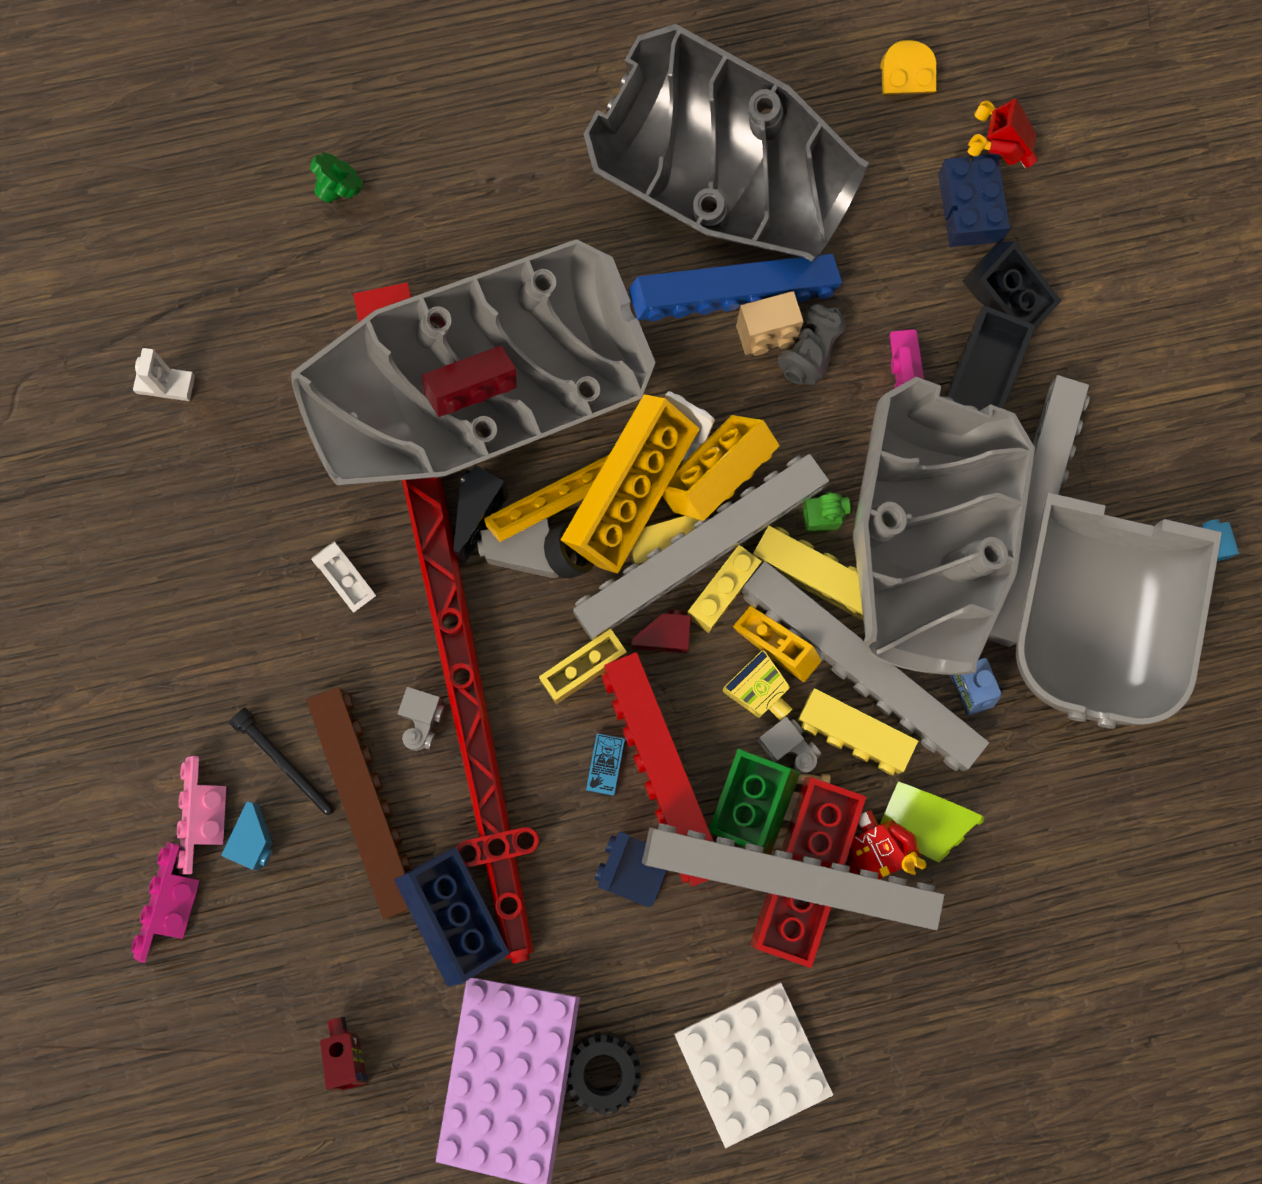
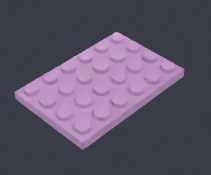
M476 977L466 981L436 1162L524 1184H551L580 997Z

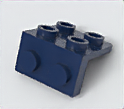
M619 831L617 837L611 835L605 852L610 853L606 864L600 863L594 879L599 881L598 888L643 906L651 907L655 902L667 870L642 864L646 843Z

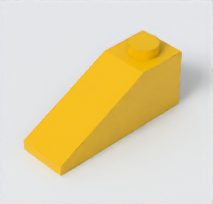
M752 606L744 612L733 626L737 632L758 649L764 650L774 662L803 682L808 679L822 662L811 644Z

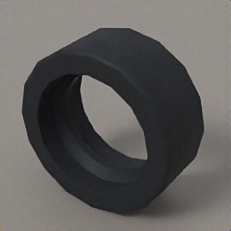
M568 522L548 532L544 541V552L551 569L562 578L571 579L592 570L594 564L578 552H576V564L568 557L564 542L561 541L570 524Z

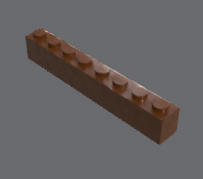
M337 687L306 699L381 916L384 920L409 911L394 879L410 871L412 866L407 854L402 855L399 844L403 843L398 828H393L389 817L393 816L390 804L387 799L383 800L379 790L383 789L382 781L379 774L372 771L370 762L374 761L368 745L363 746L360 736L364 735V731L359 719L354 720L351 709L355 707L349 692L345 693L344 690Z

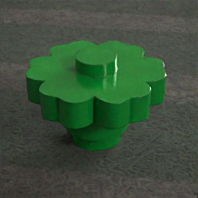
M322 152L321 155L316 154L310 163V170L317 175L314 192L324 202L332 203L340 196L351 199L353 195L358 196L363 188L362 179L356 176L357 171L347 162L339 161L333 154Z

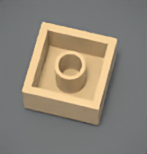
M794 291L740 306L736 327L745 355L753 354L758 356L768 352L771 348L779 347L784 349L797 342L803 318Z

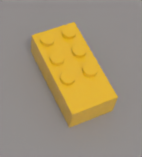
M732 415L677 468L662 496L674 513L704 521L724 500L732 497L735 490L744 481L750 479L754 471L762 463L768 461L780 445L764 420Z

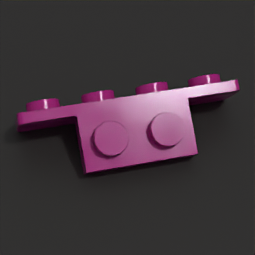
M913 329L891 332L889 335L892 352L891 371L892 374H895V388L914 377L924 379L917 331Z
M167 842L166 847H162L157 860V864L160 865L157 877L154 876L149 886L151 898L148 906H144L140 916V923L143 925L140 935H136L132 943L131 952L134 953L133 958L138 962L145 963L154 934L183 939L200 880L171 874L179 850V845L172 842Z

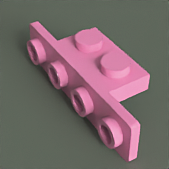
M199 756L186 757L185 762L181 765L180 776L184 780V791H181L179 795L182 821H179L177 825V837L181 838L180 850H178L175 860V866L179 868V874H192L194 844L223 845L226 786L197 785Z

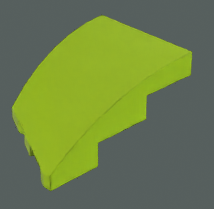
M898 782L880 825L890 820H894L897 824L902 825L916 835L920 856L939 863L949 854L951 848L958 846L965 839L964 835L976 824L980 825L984 821V817L948 800Z

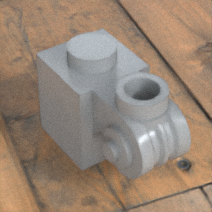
M410 687L406 688L398 715L412 720L415 728L404 732L402 737L403 744L412 751H419L423 748L430 750L436 733L432 732L435 722L441 721L445 706L442 705L443 700L440 697Z
M787 717L757 740L773 762L778 761L785 754H793L795 756L793 767L801 773L812 771L816 767L817 759L822 755L814 743L810 742L807 744L804 741V738L801 736L804 732L800 725L794 719L789 721Z

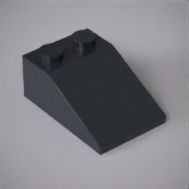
M1016 241L997 243L962 280L980 303L1036 325L1034 330L1061 302L1060 298Z
M474 465L471 471L467 470L460 480L461 487L453 550L459 562L465 565L478 545L477 540H481L480 531L488 529L484 518L498 512L508 498L504 481L477 465Z

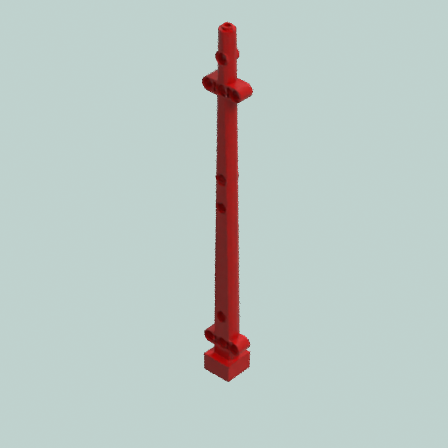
M408 282L354 293L353 297L358 321L360 322L377 309L413 297ZM442 477L401 480L479 838L461 842L457 849L461 857L465 846L471 845L476 849L477 856L472 862H466L463 859L466 867L485 864L500 935L510 952L509 955L505 956V959L512 958V963L530 960L529 954L534 952L516 857L534 852L540 844V837L534 829L528 827L510 829L459 562L453 550L454 536ZM447 617H458L459 622L455 628H445L444 622ZM466 670L470 673L469 681L462 685L457 684L455 681L457 673ZM524 832H529L534 837V844L529 849L521 848L518 843L519 836ZM495 839H501L505 843V851L500 856L494 855L490 850L491 842ZM506 897H512L517 901L518 908L513 914L506 913L502 908V902Z

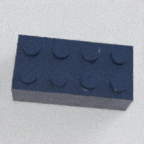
M457 847L436 855L394 879L447 987L463 984L510 954Z

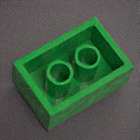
M738 749L710 824L709 832L722 838L735 840L736 844L746 847V843L764 847L763 853L771 855L801 772Z

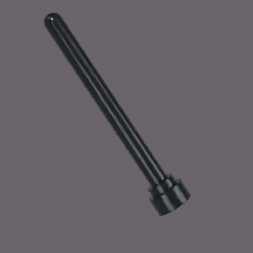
M243 708L236 713L229 721V724L237 732L247 733L325 815H331L334 812L332 804L255 726L254 715L247 708Z

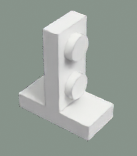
M142 348L141 356L137 358L135 364L136 378L133 391L136 394L190 401L195 379L193 372L170 369L154 349Z
M335 541L312 557L311 560L326 576L353 613L376 596Z

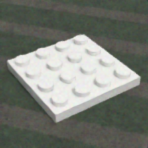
M781 982L674 1033L725 1148L833 1096Z

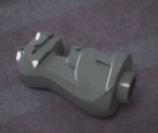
M820 304L809 306L804 313L805 324L814 328V330L812 331L809 328L803 329L799 334V341L794 344L792 349L781 351L777 357L778 365L784 371V376L794 384L815 385L823 378L828 368L833 343L846 329L844 317L837 308L830 309Z

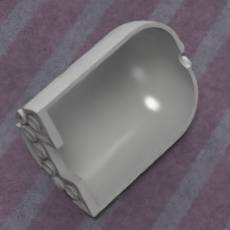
M1047 493L1016 644V660L1023 681L1037 698L1050 707L1068 714V719L1086 722L1087 719L1096 721L1100 727L1115 729L1116 724L1146 725L1169 718L1185 705L1195 687L1222 532L1163 519L1155 526L1104 515L1105 505Z

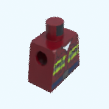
M345 1017L327 1021L330 1037L320 1041L326 1090L343 1091L368 1084L359 1036L354 1033H348ZM342 1046H344V1052H343V1054L340 1056V1054H339L340 1048H341Z

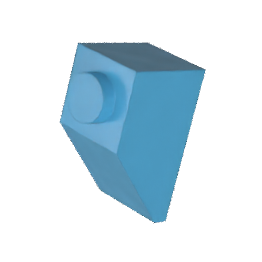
M246 802L221 855L252 870H260L262 866L265 867L273 852L270 850L273 842L259 804Z

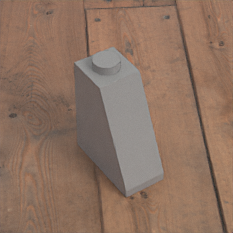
M547 518L501 542L496 539L489 529L480 531L482 539L477 540L480 557L485 556L488 564L549 578L559 577L551 569L545 557L544 541L549 532Z

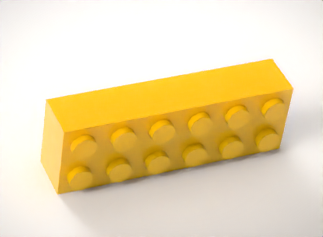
M643 395L562 536L561 541L595 566L618 574L700 428L666 398Z

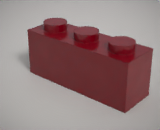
M502 346L422 374L424 394L438 417L454 413L462 408L481 403L486 399L517 388L516 367Z

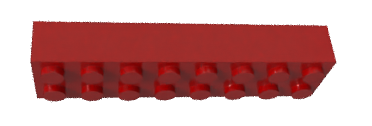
M637 652L605 664V673L601 674L603 685L607 694L613 693L615 700L612 701L613 710L618 721L624 720L626 727L622 728V732L628 747L634 745L637 754L633 755V759L639 774L644 772L648 782L644 783V787L649 800L655 799L659 809L655 810L658 822L677 827V834L687 836L688 830L704 833L706 834L705 840L713 841ZM679 873L682 882H688L692 887L709 880Z

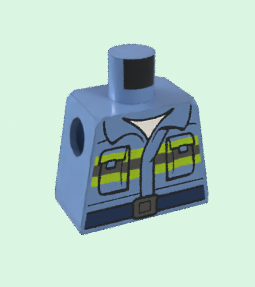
M979 657L976 673L950 675L967 717L993 708L1001 697V691L986 657Z

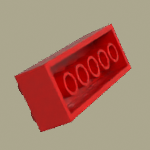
M805 777L781 851L792 853V860L803 862L804 856L822 860L821 866L831 868L832 863L845 865L866 796L812 777ZM767 893L750 945L760 951L812 968L831 907Z

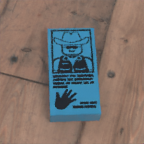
M602 734L596 735L586 791L614 796L625 739Z

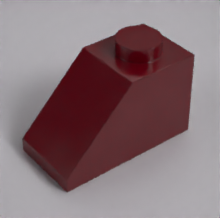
M668 610V614L662 613L632 639L631 649L687 654L691 616L685 615V612L681 610Z

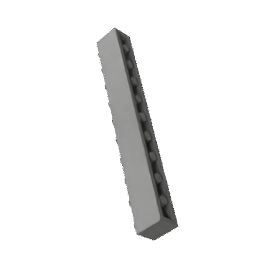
M1059 375L1049 384L1033 440L1035 452L1017 575L990 632L988 641L1007 647L1017 643L1045 497L1047 493L1058 495L1060 487L1064 486L1068 479L1067 462L1071 461L1074 456L1076 445H1073L1075 436L1079 435L1083 425V420H1080L1082 411L1086 410L1090 400V395H1087L1088 384Z
M810 454L804 458H801L800 455L786 464L787 469L781 473L774 471L765 477L763 485L758 488L751 486L741 493V499L734 504L729 501L718 508V514L711 519L707 517L704 521L699 520L693 526L695 529L687 535L682 532L671 539V545L664 550L659 547L647 555L648 560L640 566L635 563L623 571L624 576L617 581L610 579L599 587V593L592 597L588 594L575 603L577 607L573 609V613L591 641L610 628L611 630L825 489L829 480Z
M766 561L763 562L743 586L741 592L744 594L743 598L747 603L755 608L759 606L766 612L765 615L811 644L820 659L827 661L833 666L831 670L841 679L848 678L855 684L853 688L865 698L870 696L877 702L876 707L887 716L892 714L899 720L898 725L909 734L914 732L922 739L921 744L933 753L937 751L945 757L943 761L955 771H958V769L961 771L968 770L989 744L986 739L897 667L868 654L864 650V641Z
M659 823L658 829L649 827L642 864L646 866L938 931L944 894L934 892L935 886L917 882V887H911L906 885L907 879L889 876L888 881L878 879L879 873L861 869L860 875L849 872L850 866L832 863V867L828 868L821 866L822 860L804 856L803 862L792 860L793 854L775 850L774 855L763 853L764 847L746 843L744 849L735 847V840L717 837L716 842L705 840L706 834L688 830L686 836L677 834V827Z

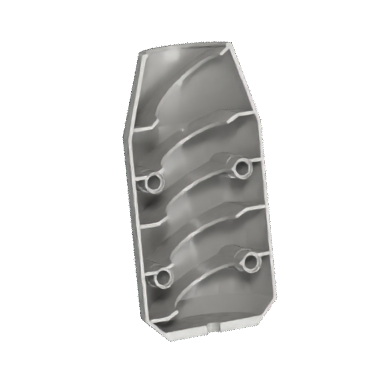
M576 239L377 309L291 372V381L300 413L315 450L330 478L339 486L444 477L642 399L656 362L640 323L632 314L630 308L631 301L613 257ZM430 320L437 325L438 329L430 324ZM502 346L516 367L517 388L486 399L481 403L462 408L454 413L438 417L424 394L422 374ZM475 430L479 431L484 438L479 437Z

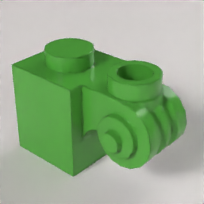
M827 492L820 498L805 501L802 508L806 533L839 530L843 521L846 520V514H850L849 497H842L840 494Z

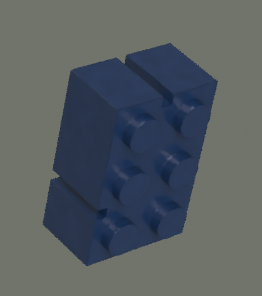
M998 154L974 156L971 162H969V157L945 159L938 177L945 220H948L946 228L949 247L1002 242L1010 229Z

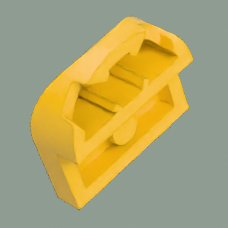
M904 40L895 43L887 50L880 64V70H882V95L936 92V59L928 46L918 41Z

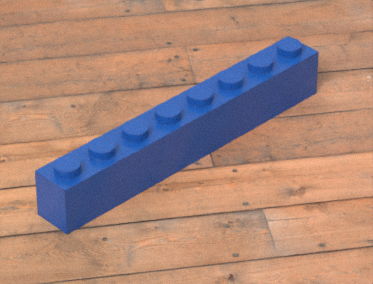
M833 254L820 255L813 263L800 257L638 276L628 290L637 320L648 319L649 321H657L667 316L682 318L690 313L699 312L700 315H705L714 310L721 309L729 312L741 305L794 291L797 302H803L814 297L826 299L834 295V291L842 284V280Z

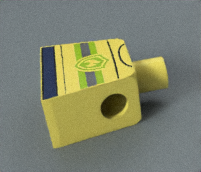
M764 650L745 666L722 690L758 718L769 709L781 721L792 710L781 698L790 687Z

